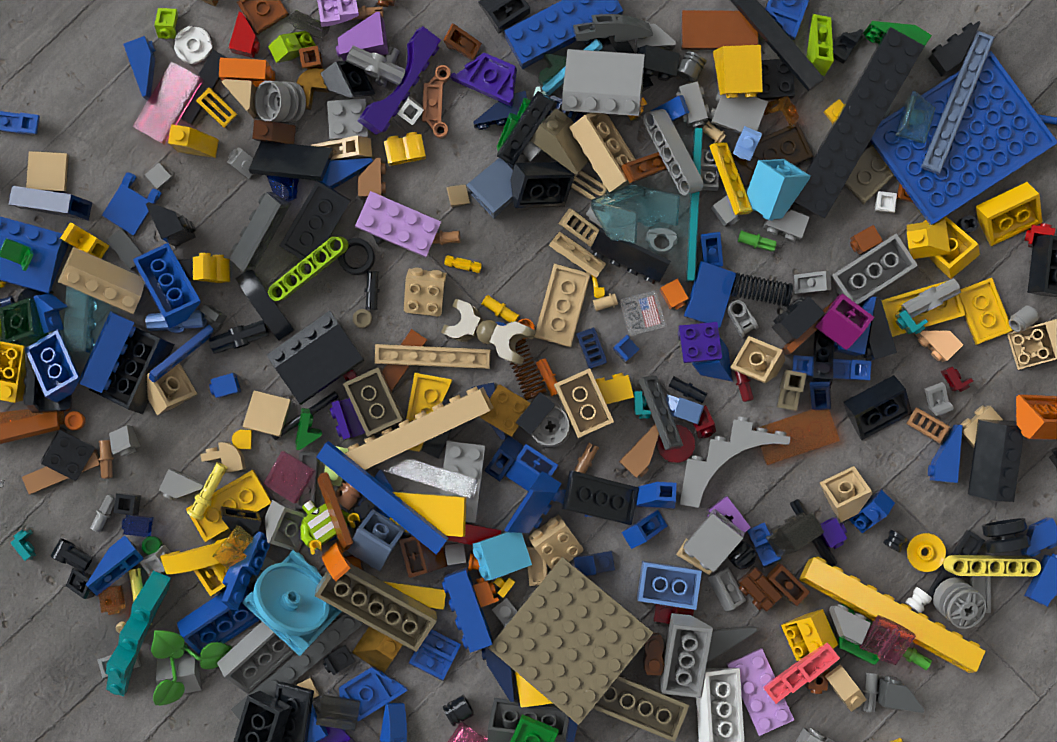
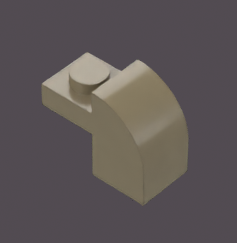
M791 370L784 371L779 387L780 393L777 407L797 411L800 392L803 393L806 373Z

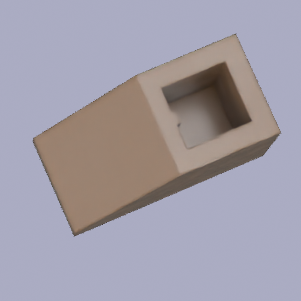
M376 158L358 177V197L360 199H367L370 191L383 196V193H386V182H383V175L386 174V164L382 163L381 158Z

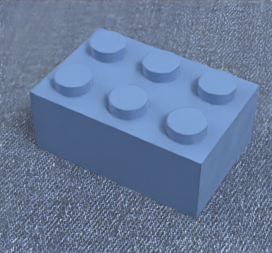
M642 561L637 600L696 610L702 571L700 569Z

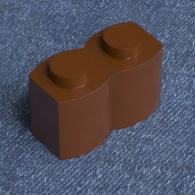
M653 633L643 645L646 652L643 657V667L647 675H661L664 669V661L661 656L664 642L659 633Z

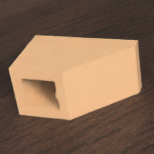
M921 331L916 334L919 338L918 342L923 347H928L932 351L931 355L937 361H948L963 346L951 331Z

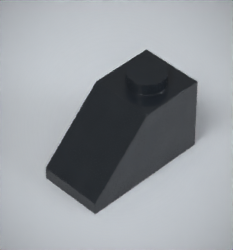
M221 506L222 520L237 539L248 542L259 532L261 524L260 512Z

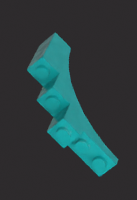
M153 571L133 602L131 616L120 632L118 646L106 666V674L108 675L106 690L112 694L125 696L138 653L154 616L169 590L171 577Z

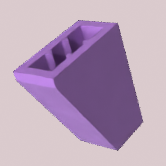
M375 12L338 37V46H336L338 57L346 61L352 45L369 53L389 54L385 21L380 12Z

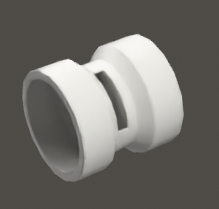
M916 587L913 591V597L908 598L905 603L916 612L922 613L924 605L929 604L932 598Z

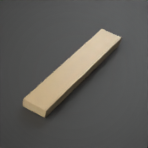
M375 344V363L490 369L491 350Z

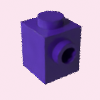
M834 517L816 526L829 548L833 547L836 549L844 544L843 541L847 539L845 526Z

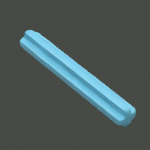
M595 39L584 50L600 51L603 45L598 39ZM565 67L542 87V90L548 96L564 83Z

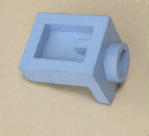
M744 126L733 154L741 159L750 161L762 133Z

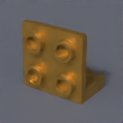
M498 385L490 398L493 409L480 415V418L513 437L519 427L515 422L531 403L502 385Z

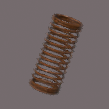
M526 339L519 340L515 347L526 343ZM528 345L522 346V347L517 348V349H515V350H516V352H517V351H519V350H521V349H523V348H525V347H528ZM526 349V350H524V351L518 352L517 354H519V355H520V354H523V353L529 351L530 349ZM532 353L525 354L522 357L529 356ZM533 357L524 359V362L532 359ZM535 361L528 362L522 366L510 363V365H514L511 369H516L513 371V373H517L515 377H519L516 381H521L518 383V385H522L520 389H524L521 393H526L523 395L525 400L536 397L540 392L542 394L547 392L546 388L536 391L544 387V384L532 388L543 381L528 385L541 379V377L529 380L540 373L527 376L538 369L523 373L536 367V365L521 369Z

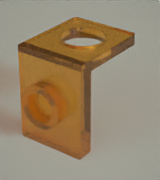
M788 96L767 103L764 115L782 111L790 127H795L799 115L796 106L792 104ZM778 104L775 108L770 109L773 105Z

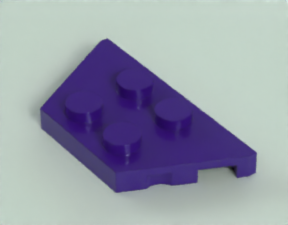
M483 53L474 61L464 65L465 69L455 74L454 72L451 74L452 81L512 107L517 73L514 65Z

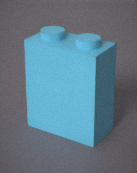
M505 532L473 543V554L478 560L480 566L479 573L484 578V581L493 580L532 565L522 533Z

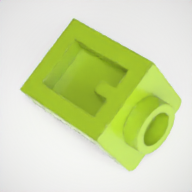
M158 8L154 24L158 38H176L177 9Z

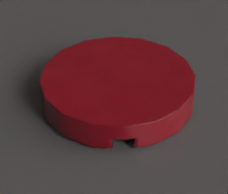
M676 425L684 446L678 449L665 450L659 435L657 449L665 460L680 463L692 455L695 449V439L688 428Z

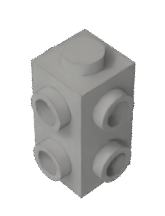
M698 81L679 86L676 97L683 95L689 113L682 117L683 122H686L688 127L693 126V128L703 126L710 115L708 105H704L703 97H705L703 87H699Z

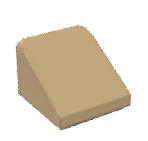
M466 185L447 187L451 208L470 204Z

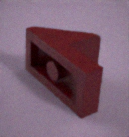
M656 604L653 621L670 624L672 613L693 616L694 609Z

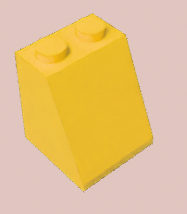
M761 45L723 46L713 51L720 95H726V98H738V94H745V98L757 97V93L763 92Z

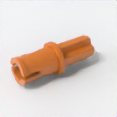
M545 358L536 362V365L543 377L542 381H545L552 397L557 394L554 384L558 383L555 378L556 374H553Z

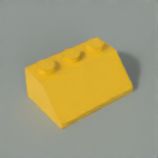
M1028 182L976 206L977 220L990 246L1031 228L1032 225L1042 223L1040 194Z

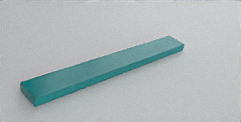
M695 128L692 160L701 175L703 129ZM700 191L690 194L686 282H693L695 280Z

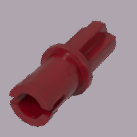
M734 370L737 380L736 385L739 387L742 401H752L754 397L749 383L751 379Z

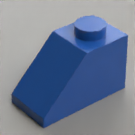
M656 510L621 533L632 549L647 542L668 525L659 510Z

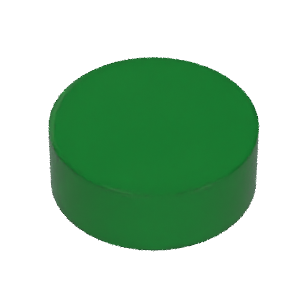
M149 536L142 542V550L147 555L157 552L162 546V541L156 536Z

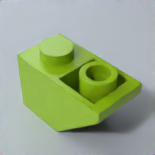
M307 30L279 35L268 47L276 63L299 57V49L316 45Z

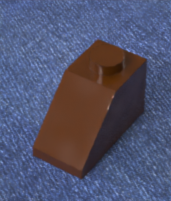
M254 119L252 139L256 141L294 144L296 126Z

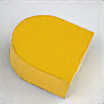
M252 430L236 431L232 436L233 445L238 449H252Z

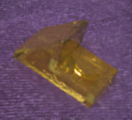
M237 525L214 553L213 557L228 569L247 557L243 551L254 538Z

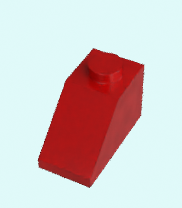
M238 12L228 48L232 53L254 58L255 53L259 52L260 42L244 14Z

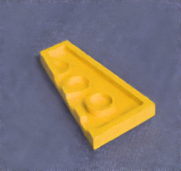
M414 373L406 419L410 422L416 419L415 415L426 411V414L433 411V406L443 402L452 379ZM424 442L408 450L420 452Z

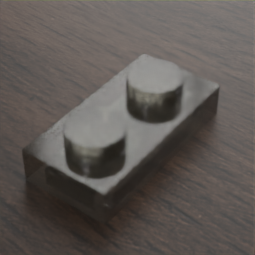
M298 10L290 14L287 21L294 28L309 32L315 38H323L330 29V26L321 27L320 21Z

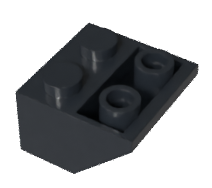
M526 0L478 1V4L498 34L530 14V6Z

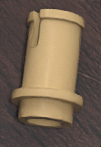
M709 121L703 127V132L712 138L714 143H722L727 136L724 134V130L720 131Z
M609 293V296L593 300L596 312L612 306L615 308V305H618L615 294L611 295V293Z

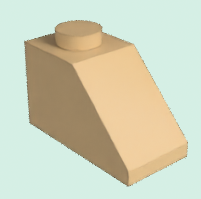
M838 665L825 675L838 697L851 712L866 701L861 690L841 665Z

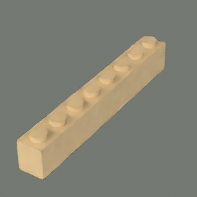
M475 386L467 390V395L463 397L456 395L450 398V403L446 405L440 403L433 406V411L427 414L426 411L415 415V420L409 422L406 419L398 423L399 427L394 430L392 427L381 431L382 435L377 438L375 435L364 439L365 443L360 446L358 443L347 448L348 451L344 454L366 470L491 411L493 405L484 387L478 389Z

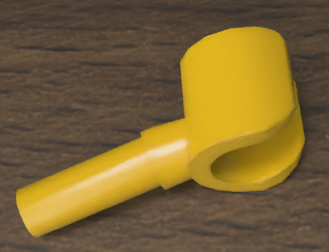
M591 275L594 297H604V287H598L597 278Z

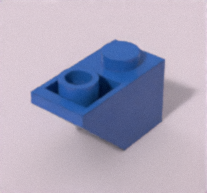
M654 482L639 486L637 506L675 509L677 483Z
M881 489L870 497L859 514L851 517L849 521L861 533H864L885 518L895 502Z
M1046 517L1029 525L1026 535L1029 536L1031 546L1020 551L1022 555L1033 557L1040 554L1041 549L1046 547L1050 549L1057 546V525L1054 519Z

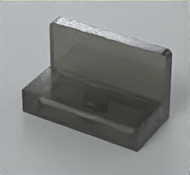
M322 695L316 725L355 731L360 701Z

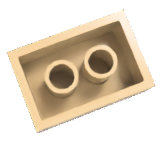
M590 368L554 384L577 438L614 422Z

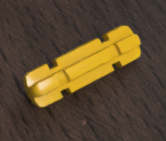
M449 255L445 257L444 261L446 266H454L466 271L472 270L475 273H480L482 268L480 262L474 261L473 263L471 260L458 257L455 259Z

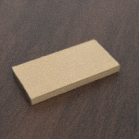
M554 264L534 338L571 347L590 274Z

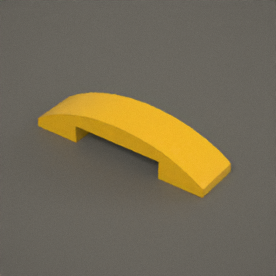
M232 536L217 540L214 544L183 552L179 550L164 554L160 558L166 574H177L205 568L232 559L238 555L240 549L236 537Z

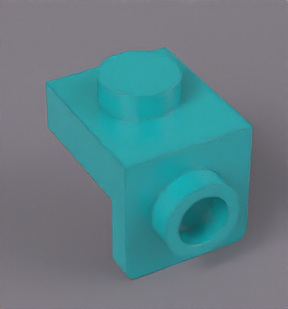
M906 310L900 311L895 315L897 325L902 330L905 329L908 334L920 333L925 329L924 325L928 322L926 319H923L916 324Z

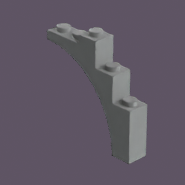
M738 417V420L734 419L730 442H726V438L715 436V440H710L707 462L703 461L704 457L692 456V459H687L680 505L699 508L703 492L709 480L718 468L731 457L760 445H789L790 437L786 436V432L775 431V434L767 433L768 429L756 427V430L753 431V423L749 422L750 418Z

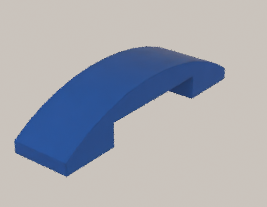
M0 111V131L18 134H37L40 116Z
M793 355L792 371L806 373V376H811L813 357ZM833 359V378L870 381L871 361Z

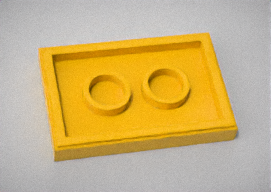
M992 278L960 289L959 297L964 309L965 319L976 345L1013 331L1009 326L1008 316Z

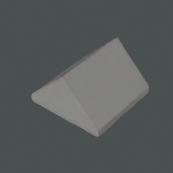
M189 653L183 654L180 658H174L177 675L176 682L183 683L185 687L183 694L201 691L202 684L198 660ZM169 657L157 659V685L164 680H173Z

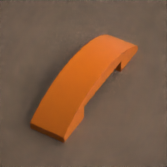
M339 541L322 554L324 565L335 581L351 569L349 561L343 555L344 551H342Z

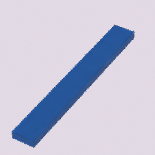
M329 441L325 443L316 458L435 554L439 553L449 539L446 535Z

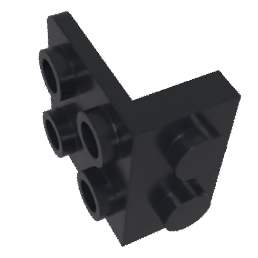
M27 369V376L24 378L26 394L23 396L24 405L32 413L69 411L71 409L72 394L57 403L46 398L34 370Z

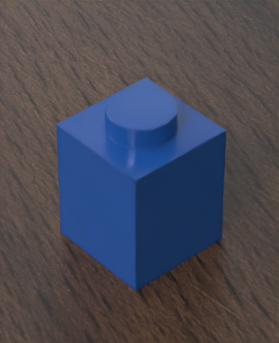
M235 373L210 379L212 383L209 384L212 395H215V398H222L241 392L237 374Z

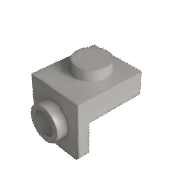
M239 147L234 149L229 154L227 163L249 179L252 175L249 172V167L253 158Z
M943 382L924 388L928 407L935 415H944L954 409L953 405L949 402L946 386Z

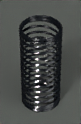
M738 272L735 274L736 277L731 291L732 296L737 297L740 281L743 276L740 298L742 297L746 277L747 284L744 299L746 298L748 284L751 279L748 300L751 297L753 283L756 279L752 300L755 299L757 284L760 279L756 301L759 300L761 285L764 281L760 301L762 302L764 299L765 288L768 282L765 303H767L770 286L773 283L769 298V304H771L774 287L777 283L773 304H776L778 289L781 284L777 305H780L785 285L782 307L789 306L793 293V284L782 283V281L774 282V280L761 279V277L757 279L756 276L753 278L752 275L749 277L748 274L744 275V273L741 276Z

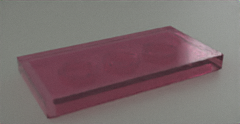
M171 62L132 127L165 145L169 138L171 124L177 125L203 79Z

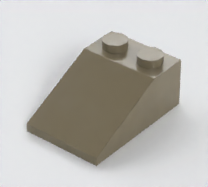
M556 108L539 125L530 141L577 175L590 160L585 156L582 147L572 135L569 127L574 124L573 121Z

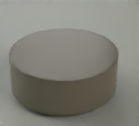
M359 309L353 315V322L359 328H367L372 323L373 318L368 310Z

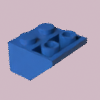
M525 444L505 476L529 491L542 471L552 476L558 464Z

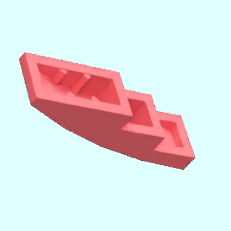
M827 642L779 674L763 688L775 704H777L789 693H794L807 682L810 683L837 662L840 657Z

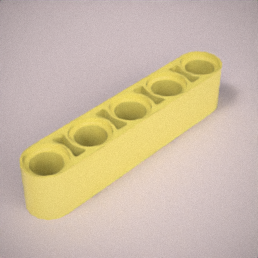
M950 555L945 558L943 563L946 571L958 576L1033 577L1041 571L1040 562L1027 556ZM958 562L956 569H954V564ZM976 562L975 568L972 569L973 563ZM994 562V567L990 569L991 564Z

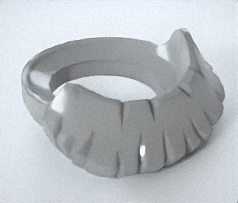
M662 227L650 229L645 239L649 243L650 249L657 254L669 253L678 240L677 234L674 231ZM658 236H664L669 241V246L665 249L657 248L654 240Z

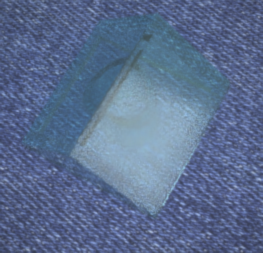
M912 91L906 100L896 136L925 143L936 108L916 91Z

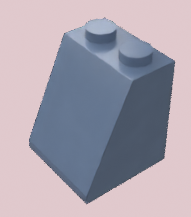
M498 158L466 185L471 196L493 218L498 216L513 201L510 179L514 166L501 158Z
M372 509L358 527L352 539L353 544L347 552L367 563L370 567L381 571L405 529Z

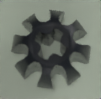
M741 541L727 557L736 568L743 570L748 569L754 564L756 553L747 542Z

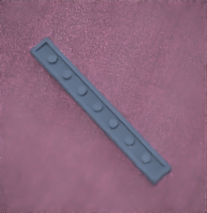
M977 30L921 168L938 175L941 173L995 37Z

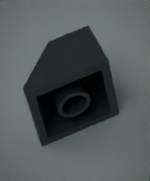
M336 61L320 73L324 84L332 92L350 98L376 94L364 70L346 61Z

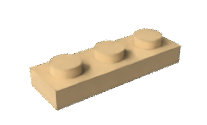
M561 232L555 236L549 245L556 252L562 254L572 263L596 278L606 265L605 262L592 255V253Z

